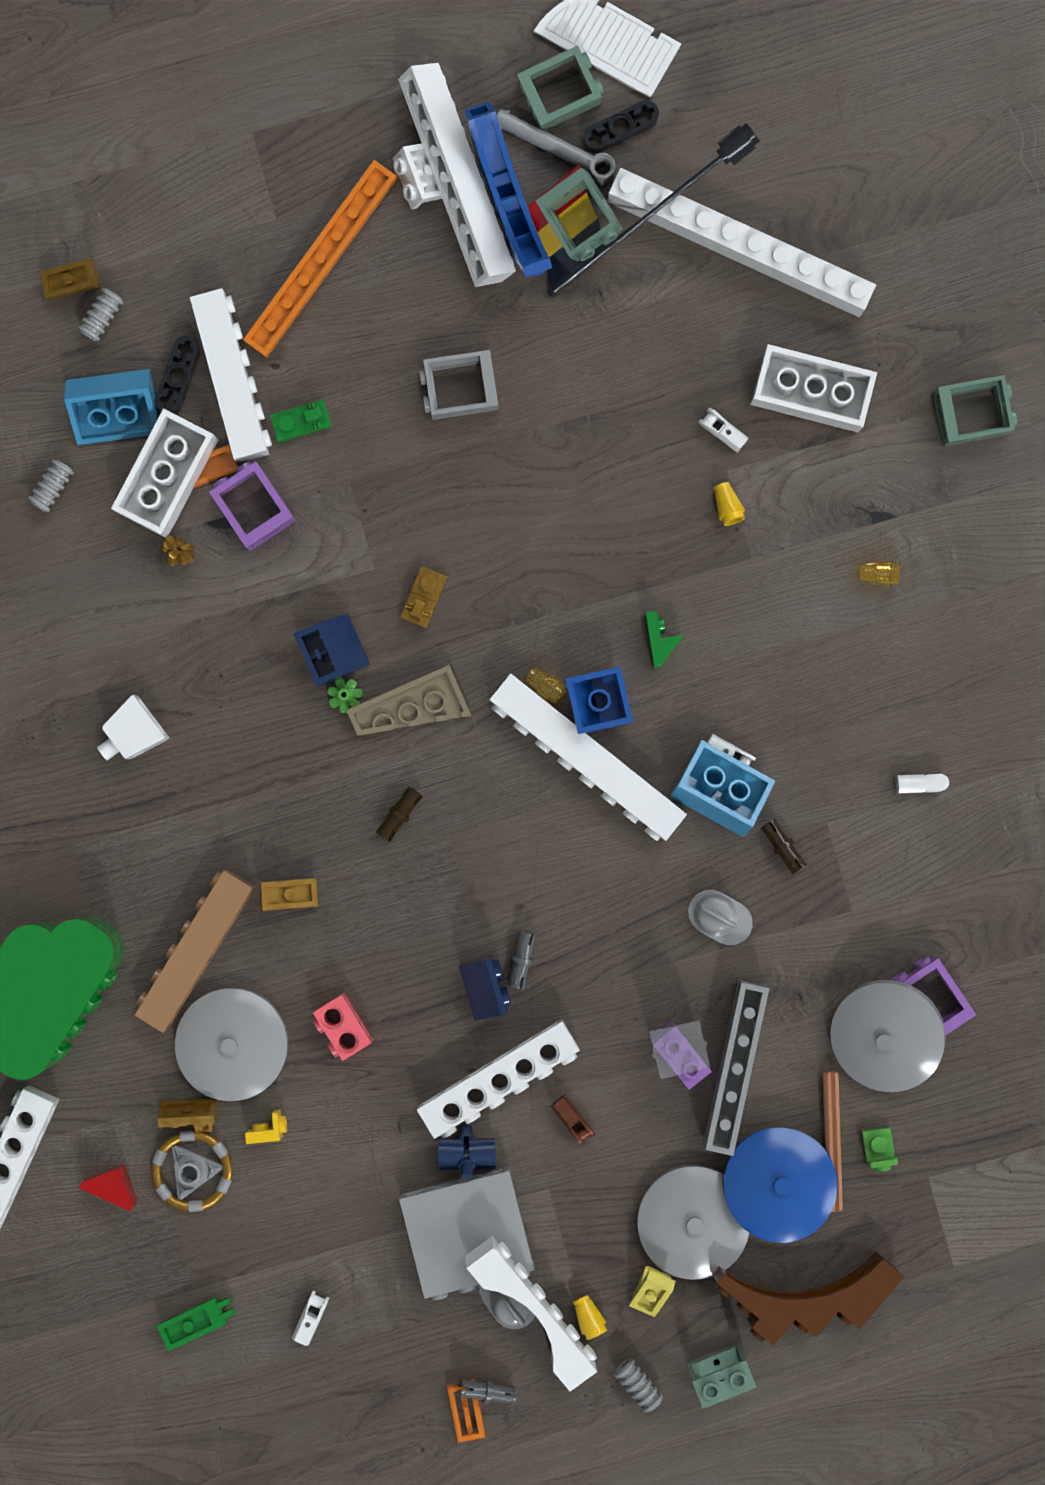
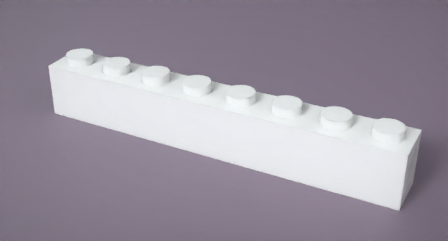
M439 63L411 66L398 81L475 287L503 282L516 271L513 259L509 254L503 232L500 230L494 208L487 195L474 154L471 152L465 130L458 117L445 76L442 74Z
M512 674L507 677L491 697L490 701L494 704L491 709L503 719L506 715L516 721L513 727L525 736L531 733L537 738L535 744L547 754L550 750L559 756L557 759L559 764L568 771L572 768L576 769L581 773L578 779L591 789L596 785L603 791L600 796L612 806L616 802L625 809L622 814L636 824L639 820L646 825L647 828L644 831L654 840L658 841L661 837L666 841L687 814L590 736L586 733L578 734L575 724Z

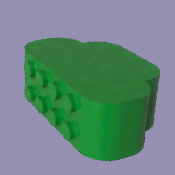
M83 916L64 921L59 925L46 921L24 925L8 935L0 947V1072L13 1079H30L49 1069L55 1063H58L60 1059H64L73 1046L69 1042L76 1035L79 1036L88 1023L85 1020L86 1016L91 1011H96L103 1000V997L100 996L107 987L110 988L119 976L116 970L124 956V944L121 936L113 927L96 917Z

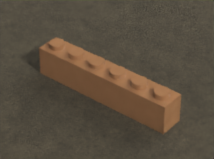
M228 869L224 870L222 874L219 872L215 874L209 884L212 890L208 897H201L194 909L198 912L192 922L187 920L179 933L183 936L179 944H173L165 955V959L168 961L163 970L160 968L156 970L150 980V983L153 984L148 994L143 992L135 1004V1007L139 1009L134 1016L162 1033L166 1032L173 1023L256 888Z

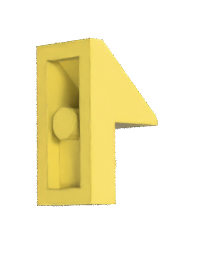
M646 1266L629 1306L655 1317L673 1292L676 1281L672 1280L670 1275Z

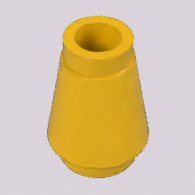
M725 482L715 486L718 517L720 521H723L724 526L734 525L744 520L745 509L730 483Z
M588 1295L573 1301L581 1335L584 1334L586 1339L590 1340L607 1331L605 1326L606 1320Z

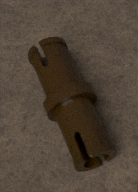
M408 786L396 805L391 806L389 815L377 829L376 833L391 842L403 823L409 821V815L423 796Z
M776 819L771 820L760 828L775 848L773 852L776 855H780L792 875L807 865L792 845L794 843L792 838L788 839Z

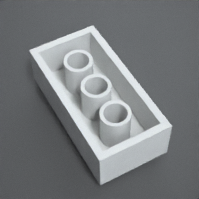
M768 344L763 353L750 405L858 433L864 426L877 372Z
M163 409L111 509L163 537H167L201 475L218 439L214 434Z

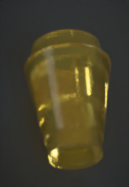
M888 560L860 564V581L891 588L892 585H899L900 563Z
M535 666L525 678V681L547 703L551 702L556 705L567 691V686L563 684L564 680Z

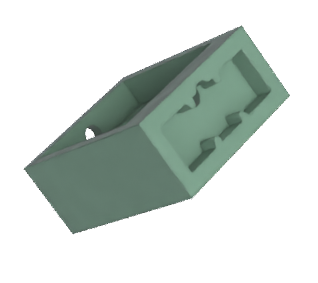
M578 45L517 74V82L537 126L544 131L601 104V94L604 93L598 77L593 79L589 71L592 68L591 61L586 52L581 53ZM575 60L590 94L547 114L532 80Z
M583 168L578 169L536 200L568 256L576 261H584L590 258L595 253L594 249L602 244L611 243L618 237L617 233L623 230L593 178ZM588 189L609 224L576 246L555 211L582 191Z
M1005 375L942 386L933 392L943 447L1009 435L1015 430L1014 426H1017V415L1014 409L1011 410L1009 401L1012 398V389L1010 383L1006 382ZM993 389L1000 427L959 435L951 396Z
M739 1343L687 1363L692 1383L703 1409L757 1388ZM715 1359L720 1361L718 1365L713 1364Z

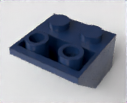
M348 613L319 622L294 633L312 678L318 687L370 665Z
M491 954L459 964L474 1020L507 1014V1006H511V1000L507 986L501 988L499 979L503 978V972L499 959L493 960Z

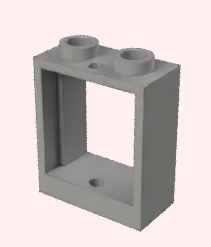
M490 350L423 360L424 368L419 369L421 385H427L428 396H423L426 413L431 412L433 420L499 410ZM481 364L486 402L438 409L432 371Z

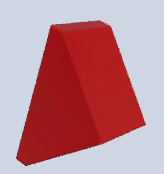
M124 1164L90 1176L81 1182L79 1189L128 1211H131L137 1204V1198Z

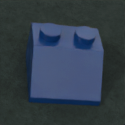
M621 667L565 679L578 734L605 730L633 722Z

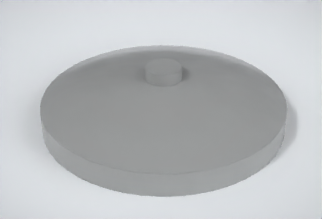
M893 980L872 981L852 990L838 1006L832 1019L830 1032L834 1054L845 1072L858 1083L883 1092L909 1090L927 1080L941 1061L946 1041L944 1023L933 1002L913 986Z
M222 988L199 998L184 1013L175 1036L176 1059L184 1077L199 1092L222 1101L244 1100L264 1091L280 1074L288 1053L287 1029L278 1010L265 997L243 988Z
M704 1165L678 1166L658 1176L643 1194L637 1214L640 1241L649 1258L663 1271L683 1279H705L712 1277V1274L719 1266L724 1270L729 1268L743 1252L748 1241L749 1232L735 1220L727 1206L723 1192L724 1174Z

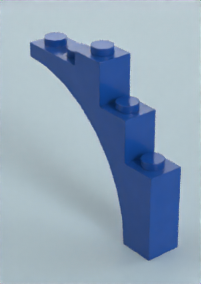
M490 101L463 110L478 163L487 182L495 212L502 223L510 253L515 263L520 266L525 277L539 276L545 270L551 269L552 265L524 200L496 112Z

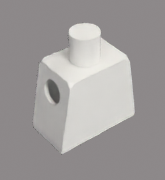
M132 695L103 725L102 729L109 739L99 745L97 749L107 761L118 752L125 759H132L167 741L170 737L139 696Z

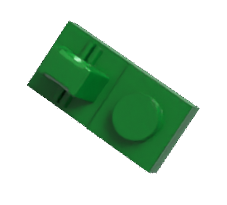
M324 399L270 415L278 443L332 428Z

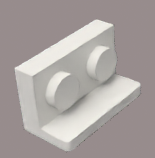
M422 143L402 147L393 157V166L396 174L399 175L403 186V195L408 201L410 208L417 209L424 202L442 199Z

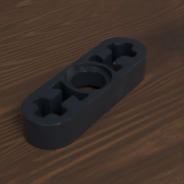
M644 100L589 126L584 133L583 142L585 148L591 153H600L651 129L658 121L659 109L657 105L652 101ZM643 109L646 112L652 111L649 121L643 117L637 120L636 125L638 127H634L633 119L640 117ZM618 120H624L628 123L629 130L624 134H619L614 130L613 124ZM608 126L609 134L613 139L610 140L607 134L601 138V144L599 145L595 141L590 142L592 133L601 136L605 134V127Z
M190 336L178 338L173 345L155 398V405L160 412L165 409V405L162 403L163 398L168 399L171 393L169 389H166L167 385L181 391L179 394L176 391L173 392L172 399L176 403L174 406L170 405L165 410L176 415L182 408L200 356V347L195 339ZM190 343V347L194 351L193 353H187L184 361L190 365L186 367L180 362H175V360L182 361L184 353L180 348L181 346L186 347ZM175 369H182L185 371L184 381L178 384L173 383L170 379L171 372Z

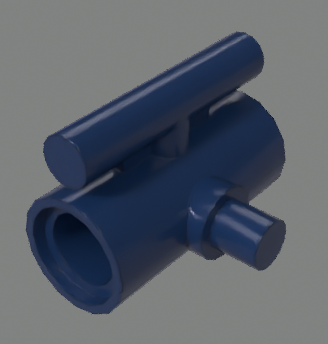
M463 1125L458 1139H438L439 1170H461V1178L469 1180L472 1178L473 1169H496L495 1138H475L472 1134V1126Z

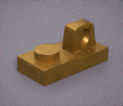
M90 258L40 271L45 299L50 301L98 288L100 283L99 273L95 271L94 260Z
M421 566L400 618L427 629L448 577Z
M316 878L259 882L261 911L318 906Z
M217 1099L161 1101L157 1117L158 1127L176 1128L193 1125L196 1133L212 1132L218 1109Z

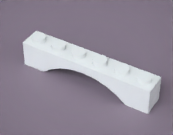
M491 1236L465 1255L467 1270L483 1289L496 1291L514 1298L525 1305L539 1319L551 1342L553 1372L567 1389L572 1391L597 1372L595 1364L597 1356L588 1344L584 1346L580 1342V1336L573 1325L569 1324L567 1326L562 1320L563 1315L554 1303L550 1305L545 1300L546 1295L537 1283L533 1285L527 1278L529 1275L520 1262L515 1264L510 1258L511 1252L502 1241L498 1243Z

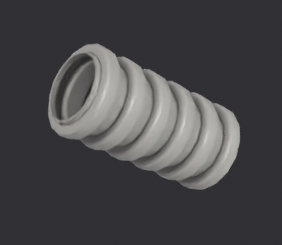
M107 288L101 289L102 295L96 297L98 301L92 303L93 309L87 311L88 317H83L82 321L84 323L82 326L78 325L77 327L79 332L97 342L100 340V333H105L104 327L110 325L108 323L109 319H114L113 313L119 311L118 305L124 303L121 297Z
M52 459L51 463L53 464L51 467L48 466L46 468L48 472L42 475V482H37L38 488H34L32 490L34 493L32 497L28 496L27 498L31 504L44 512L51 510L49 508L50 504H55L54 498L60 496L58 492L60 489L64 490L63 484L65 482L68 483L69 475L73 476L74 474L73 469L57 459Z
M627 1359L616 1368L614 1377L616 1379L620 1378L619 1383L622 1386L626 1385L625 1390L631 1392L630 1396L633 1399H637L636 1403L638 1406H642L644 1413L651 1412L662 1402L663 1395L657 1393L658 1389L656 1386H651L652 1382L650 1379H645L646 1374L644 1372L640 1373L641 1368L638 1365H634L635 1361Z

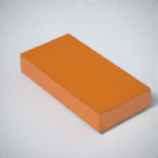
M230 444L212 451L194 488L237 473L236 469L239 465L233 458Z

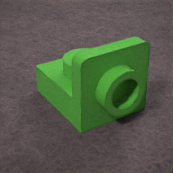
M889 1126L861 1130L865 1161L869 1168H874L876 1172L891 1170L892 1165L898 1164L894 1154Z

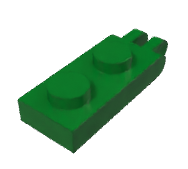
M213 1297L158 1323L156 1327L168 1352L228 1323L226 1318L236 1313L234 1307L222 1311V1307L231 1303L229 1297L220 1301Z

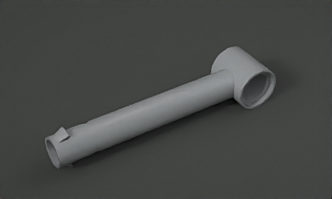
M501 109L497 114L501 130L504 129L575 166L581 164V168L590 173L598 186H607L613 182L615 178V161L609 154L599 153L593 156L510 114V110ZM600 165H605L609 167L610 171L606 174H598L595 169Z

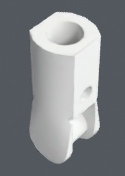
M708 408V414L704 419H700L698 423L738 453L749 438L714 409ZM716 421L723 425L719 431L712 427Z
M714 734L707 741L708 744L732 757L735 751L742 756L739 761L748 766L751 761L756 760L754 756Z
M924 774L898 775L895 779L896 793L941 792L949 786V779L944 774H929L925 776Z
M312 1291L292 1335L294 1341L305 1346L310 1344L329 1300V1297L324 1299L315 1295V1291ZM310 1305L320 1309L318 1315L308 1311Z

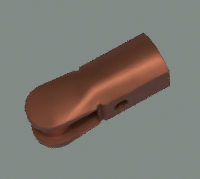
M566 1094L550 1106L581 1146L584 1145L583 1141L588 1137L596 1135ZM581 1121L584 1127L576 1132L572 1126Z

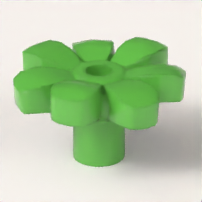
M340 678L335 682L337 688L329 687L328 694L333 696L329 704L332 708L340 706V712L345 714L347 713L346 709L360 703L357 698L363 697V690L355 689L357 686L355 680L349 679L346 684L344 679Z

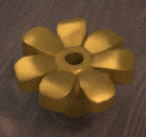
M171 535L165 537L161 550L168 553L166 558L168 565L175 566L177 562L181 565H187L188 562L192 563L195 559V555L192 553L195 548L191 543L184 544L183 539L179 537L174 538Z

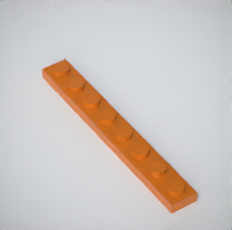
M373 160L245 336L243 341L268 358L396 182L397 176Z

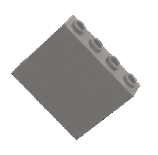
M509 1166L472 1175V1178L469 1180L461 1178L400 1195L399 1201L424 1299L431 1297L432 1300H440L446 1298L449 1292L459 1290V1293H467L475 1290V1286L480 1284L467 1270L465 1255L491 1236L498 1243L502 1241L511 1252L510 1258L515 1264L520 1262L528 1275H530V1271L535 1270Z

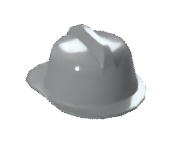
M704 890L696 894L690 902L688 914L692 925L698 931L725 945H737L745 941L750 935L753 923L749 910L722 892Z
M479 1285V1293L484 1304L496 1321L503 1327L521 1329L529 1325L534 1319L535 1315L514 1298L496 1291L483 1289Z

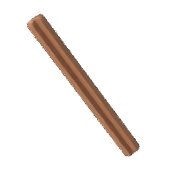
M826 1071L822 1074L825 1151L834 1165L837 1176V1195L831 1212H840L843 1209L839 1075L835 1071Z

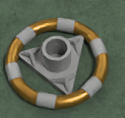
M186 1130L171 1135L157 1148L152 1160L151 1177L156 1192L171 1207L185 1212L204 1211L217 1204L227 1193L232 1182L233 1165L228 1150L219 1139L207 1132L196 1133L195 1130ZM196 1140L204 1142L211 1146L220 1158L221 1163L176 1144ZM171 1148L173 1151L178 1198L172 1195L163 1182L161 1174L162 1165ZM223 1169L222 1177L213 1194L202 1200H182Z

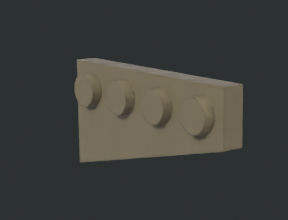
M449 664L346 709L358 736L472 716Z

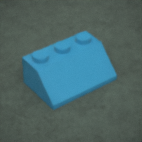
M149 369L66 380L64 401L77 445L149 436L159 418L158 409L155 405V389Z
M701 740L680 775L670 797L744 837L754 826L775 780Z

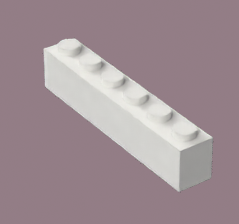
M223 289L192 296L190 300L233 458L237 463L270 455L268 447L272 446L268 429L263 430L260 421L265 419L261 403H255L253 393L258 392L253 376L248 377L246 366H250L249 357L246 349L241 350L239 339H243L239 322H233L231 314L236 312L232 296H226Z

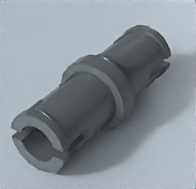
M519 930L515 953L511 955V961L513 962L507 986L525 989L529 965H532L533 962L531 956L536 933Z
M460 1379L458 1387L469 1388V1390H457L459 1398L478 1399L485 1404H489L492 1401L513 1405L516 1397L505 1395V1393L517 1394L515 1386L493 1384L491 1380L477 1382Z

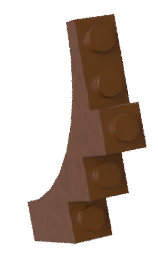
M875 1252L861 1267L843 1279L820 1288L804 1291H775L756 1287L736 1278L720 1266L712 1274L717 1282L715 1288L726 1298L732 1295L738 1301L736 1305L749 1316L747 1320L752 1327L750 1332L759 1341L764 1342L766 1339L772 1345L779 1340L792 1323L804 1334L810 1331L817 1337L835 1315L846 1325L850 1326L853 1323L861 1329L904 1278L878 1252Z

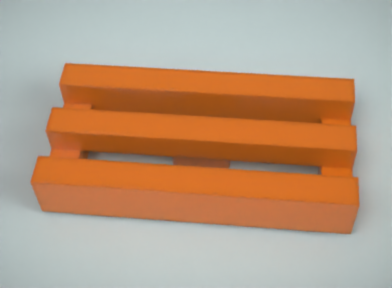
M453 1383L447 1384L457 1442L485 1438L486 1434L479 1400L472 1399L478 1432L474 1433L467 1398H461L468 1434L463 1435L455 1392L469 1388L458 1387V1384L453 1385Z

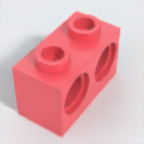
M344 992L313 1012L315 1018L312 1021L320 1033L325 1032L330 1042L327 1045L335 1058L340 1056L343 1061L372 1043L373 1038ZM327 1010H338L341 1020L338 1023L329 1022L326 1018ZM344 1033L353 1034L356 1039L355 1045L352 1047L344 1046L341 1042V1035Z

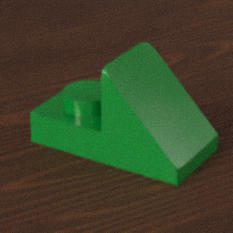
M657 611L646 612L644 616L653 669H659L684 635L661 638V634L665 633L663 616L658 617Z

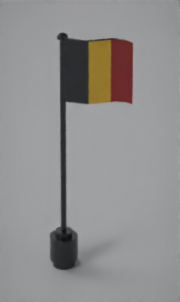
M747 123L742 127L738 125L717 143L720 148L716 150L719 155L717 158L621 233L614 241L606 246L602 244L594 249L595 253L584 261H576L568 256L536 200L528 205L529 213L552 265V268L548 269L551 283L548 294L551 297H556V293L722 160L725 164L731 161L733 165H736L756 149L755 145L760 140ZM579 164L578 166H576L573 170H571L567 175H565L562 179H560L557 183H555L551 188H549V189H548L546 192H544L541 196H543L545 193H547L548 191H550V190H551L552 188H554L556 185H558V184L561 183L563 180H565L567 177H569V176L572 175L574 172H576L578 169H580V168H581V164ZM586 189L555 211L576 246L601 230L599 218Z

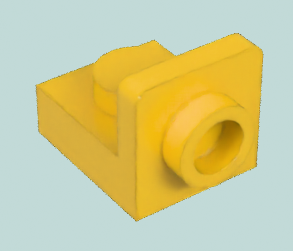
M281 1109L272 1112L273 1127H269L267 1122L252 1124V1129H248L245 1132L246 1144L280 1141L283 1138V1133H287L286 1116H281Z

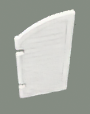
M564 0L549 11L535 28V34L565 51L578 45L581 53H587L593 67L649 99L652 97L681 46V43L664 33H661L658 39L651 36L654 31L653 27L609 2L606 3L603 9L597 5L599 0Z

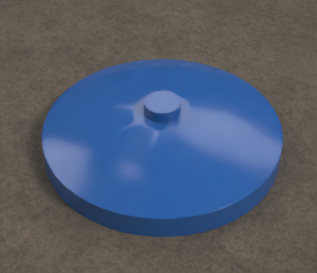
M770 1127L750 1134L735 1147L734 1156H729L724 1169L723 1192L731 1214L747 1232L765 1241L787 1243L811 1235L827 1220L836 1200L837 1176L829 1155L815 1139L793 1128Z

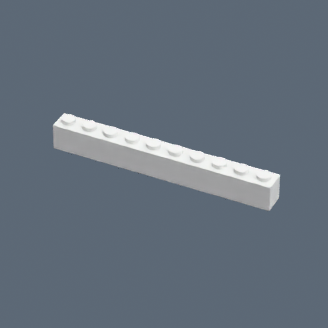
M620 168L610 189L608 203L642 218L672 194L673 191ZM678 195L647 220L859 318L866 309L876 287V284L682 195Z

